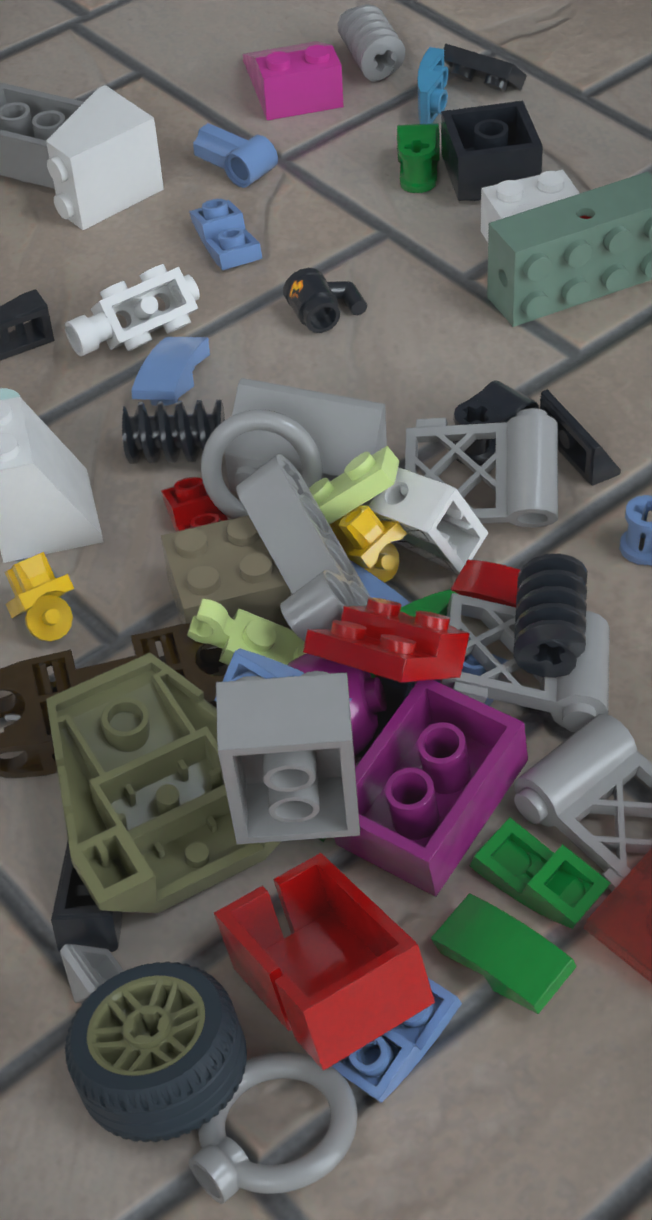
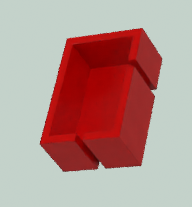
M322 853L313 856L273 879L291 931L289 936L284 938L269 892L263 885L214 912L234 970L288 1031L292 1030L297 1042L323 1071L435 1003L418 943Z

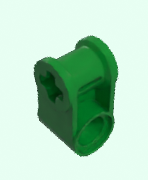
M439 123L397 125L398 163H400V186L403 190L410 193H423L432 190L436 186L438 161H440Z

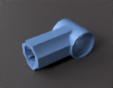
M207 123L199 129L198 136L193 142L194 155L223 168L228 178L238 187H248L278 164V155L274 145L262 135H255L246 140Z

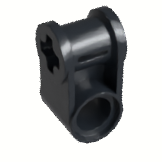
M494 380L475 396L459 404L455 408L453 421L455 425L503 423L517 416L519 411L530 408L539 409V405L536 401L506 384ZM496 438L476 439L464 453L481 466L496 452ZM460 440L453 441V443L456 445ZM458 458L456 459L459 463L464 464V463H463L461 460H459Z

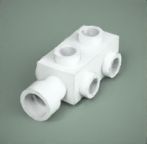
M161 264L139 275L142 283L127 288L125 281H122L102 290L100 295L103 300L91 308L93 316L87 318L85 315H81L65 323L66 335L72 348L79 356H83L99 349V343L106 341L110 350L125 345L127 351H131L152 341L149 333L164 327L166 333L169 334L190 324L189 315L198 309L195 301L200 298L195 280L188 274L183 276L179 267L167 272L164 264ZM154 297H159L165 302V311L158 310V302ZM116 314L125 317L127 321L126 328L121 327Z

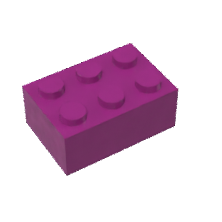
M435 680L418 681L356 766L360 836L334 837L336 845L437 897L528 761L524 722Z

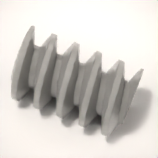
M366 4L350 8L340 15L338 32L367 79L372 82L381 81L394 73L402 65L405 58V47L381 9L375 5Z

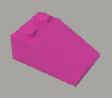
M315 41L242 54L243 62L267 121L344 107L342 65L332 45Z

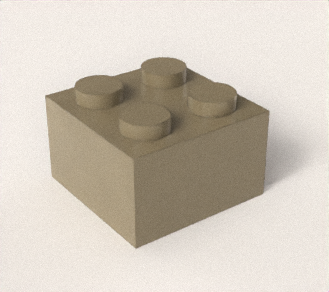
M249 515L161 535L167 577L182 624L191 623L193 616H197L202 599H209L221 604L232 619L239 608L290 629L280 607L281 603L291 596L290 589ZM206 644L202 647V649H207L216 646Z

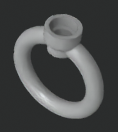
M249 410L229 417L211 433L205 444L201 459L203 484L214 505L230 519L246 516L248 513L242 502L227 488L221 472V463L228 445L245 432L264 430L282 436L290 442L300 457L302 478L307 487H311L322 479L323 468L318 447L306 429L292 418L270 410Z
M275 1052L251 1058L246 1061L243 1080L239 1084L237 1092L233 1094L232 1100L227 1102V1106L220 1110L216 1117H212L210 1122L204 1123L199 1128L201 1150L189 1159V1166L203 1189L220 1204H224L240 1188L256 1193L275 1194L306 1187L332 1171L346 1155L352 1144L357 1126V1105L353 1092L344 1077L334 1067L331 1066L323 1071L310 1055L296 1052ZM281 1078L297 1079L313 1085L326 1097L331 1112V1121L327 1133L318 1146L300 1159L281 1165L250 1162L245 1152L234 1140L226 1137L225 1123L232 1105L244 1092L262 1082Z

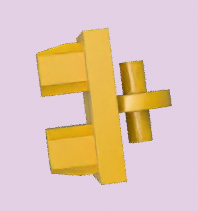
M360 505L329 524L349 560L361 566L384 583L393 578L398 571L400 561L399 553L391 541L401 540L407 534L399 522L379 520L369 506Z
M44 552L18 562L11 569L4 572L15 595L12 600L5 604L11 618L21 615L26 611L25 622L27 629L32 636L40 641L51 642L65 636L72 626L73 615L67 602L60 597L74 589L69 575L66 574L55 578Z

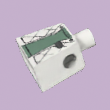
M399 467L394 485L362 504L369 506L379 520L400 523L407 534L401 540L395 541L396 543L458 575L466 561L473 559L488 535L485 527L455 487Z

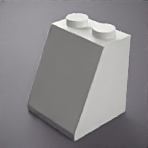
M106 85L99 87L46 140L49 155L47 168L53 178L56 192L54 205L62 218L70 220L82 230L164 190L154 117Z
M21 397L0 400V551L3 563L30 558L42 552L49 554L102 543L103 537L87 469Z

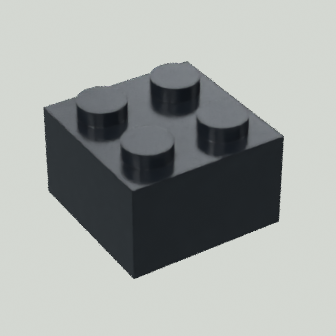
M523 100L441 111V155L458 201L481 200V188L497 185L506 180H519L542 173L543 145Z

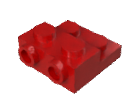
M370 597L368 598L367 606H344L341 621H332L331 629H307L303 652L398 682L461 678L470 633L450 626V618L447 616L426 611H416L415 617H412L404 612H400L402 606L400 603Z

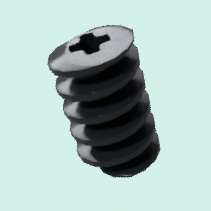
M202 400L196 401L193 414H187L182 401H177L173 415H168L163 401L157 403L154 416L148 415L143 402H138L134 416H129L126 407L123 406V448L129 464H138L142 451L149 463H157L162 449L169 463L177 462L181 449L188 462H196L200 449L204 450L211 433L225 421L222 400H216L212 414H207Z
M561 553L544 554L531 559L523 565L518 574L513 656L519 667L539 677L556 678L569 675L576 667L577 658L581 656L586 648L585 617L587 611L586 584L588 571L584 564L573 556Z

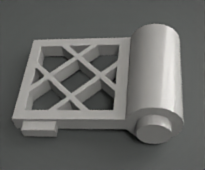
M535 408L519 411L517 416L503 423L448 426L446 418L416 419L415 428H406L405 470L418 474L419 470L425 477L446 484L438 476L458 458L474 472L457 489L463 498L482 480L496 491V508L474 509L469 505L482 524L509 522L520 527L536 528L551 525L558 520L557 421L548 416L544 410ZM496 438V452L481 467L464 453L476 439ZM460 440L456 445L452 442ZM440 442L449 452L429 469L418 459V443ZM495 467L496 480L489 475Z
M452 593L447 609V617L450 618L449 625L470 633L465 657L471 654L487 672L481 676L462 672L461 678L441 679V684L484 704L486 699L489 698L551 712L554 721L571 732L578 731L598 714L609 713L610 627L601 615L586 611V648L581 656L577 658L576 667L569 675L556 678L533 675L540 682L539 690L520 685L511 675V673L521 669L515 658L501 664L485 647L500 640L513 653L516 608ZM461 615L481 619L490 630L475 637L461 622Z
M598 714L515 781L514 790L516 795L514 801L517 809L526 820L533 824L540 823L547 827L556 826L604 871L602 876L611 883L608 888L625 904H629L635 899L641 906L645 907L652 901V879L645 883L627 866L626 852L652 854V839L625 838L624 816L652 818V803L624 801L623 785L637 775L652 788V763L637 751L632 735L619 720L608 714ZM612 794L614 795V800H606ZM589 813L614 815L616 837L594 836L579 822Z

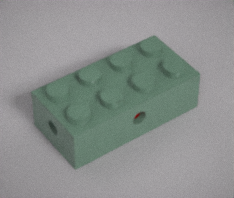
M649 172L488 224L487 298L513 327L652 280V174Z

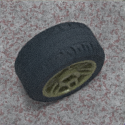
M155 962L136 966L115 975L97 987L83 1001L82 1006L76 1011V1015L72 1018L71 1025L68 1028L65 1057L67 1069L86 1110L101 1127L113 1135L120 1136L126 1140L159 1142L160 1140L167 1141L174 1137L178 1138L183 1134L191 1133L190 1131L201 1128V1125L210 1122L212 1117H216L219 1111L227 1106V1102L232 1100L233 1094L237 1092L239 1084L243 1080L247 1061V1046L231 998L223 986L211 974L186 963Z

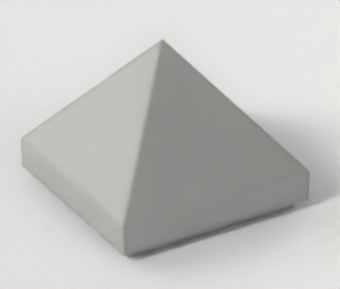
M65 944L60 950L75 1003H83L97 987L124 971L109 949Z

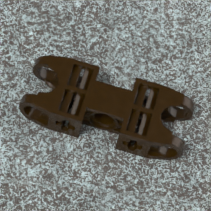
M190 623L131 635L134 656L76 669L70 649L19 661L1 668L0 691H9L13 694L0 698V718H5V722H16L4 727V732L0 733V755L16 751H23V753L14 758H0V776L4 778H26L58 773L46 699L148 653H152L204 692V699L217 708L215 701L216 682H222L225 675L215 676L211 674L219 672L218 667L226 665L219 661L223 649L219 647L202 649L206 644L188 637L187 633ZM160 641L164 655L159 657L155 642ZM52 666L55 677L54 682H50L47 670V667Z

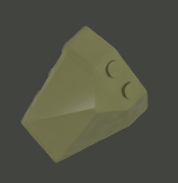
M152 653L141 656L46 699L71 861L99 910L160 913L264 861L282 842L237 845L218 755L217 708L204 699V692Z

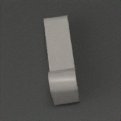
M281 454L275 455L236 486L237 494L292 593L291 596L281 603L280 607L286 622L298 637L305 641L307 629H331L332 621H341L344 606H367L368 598H370L368 591L302 476L287 458Z

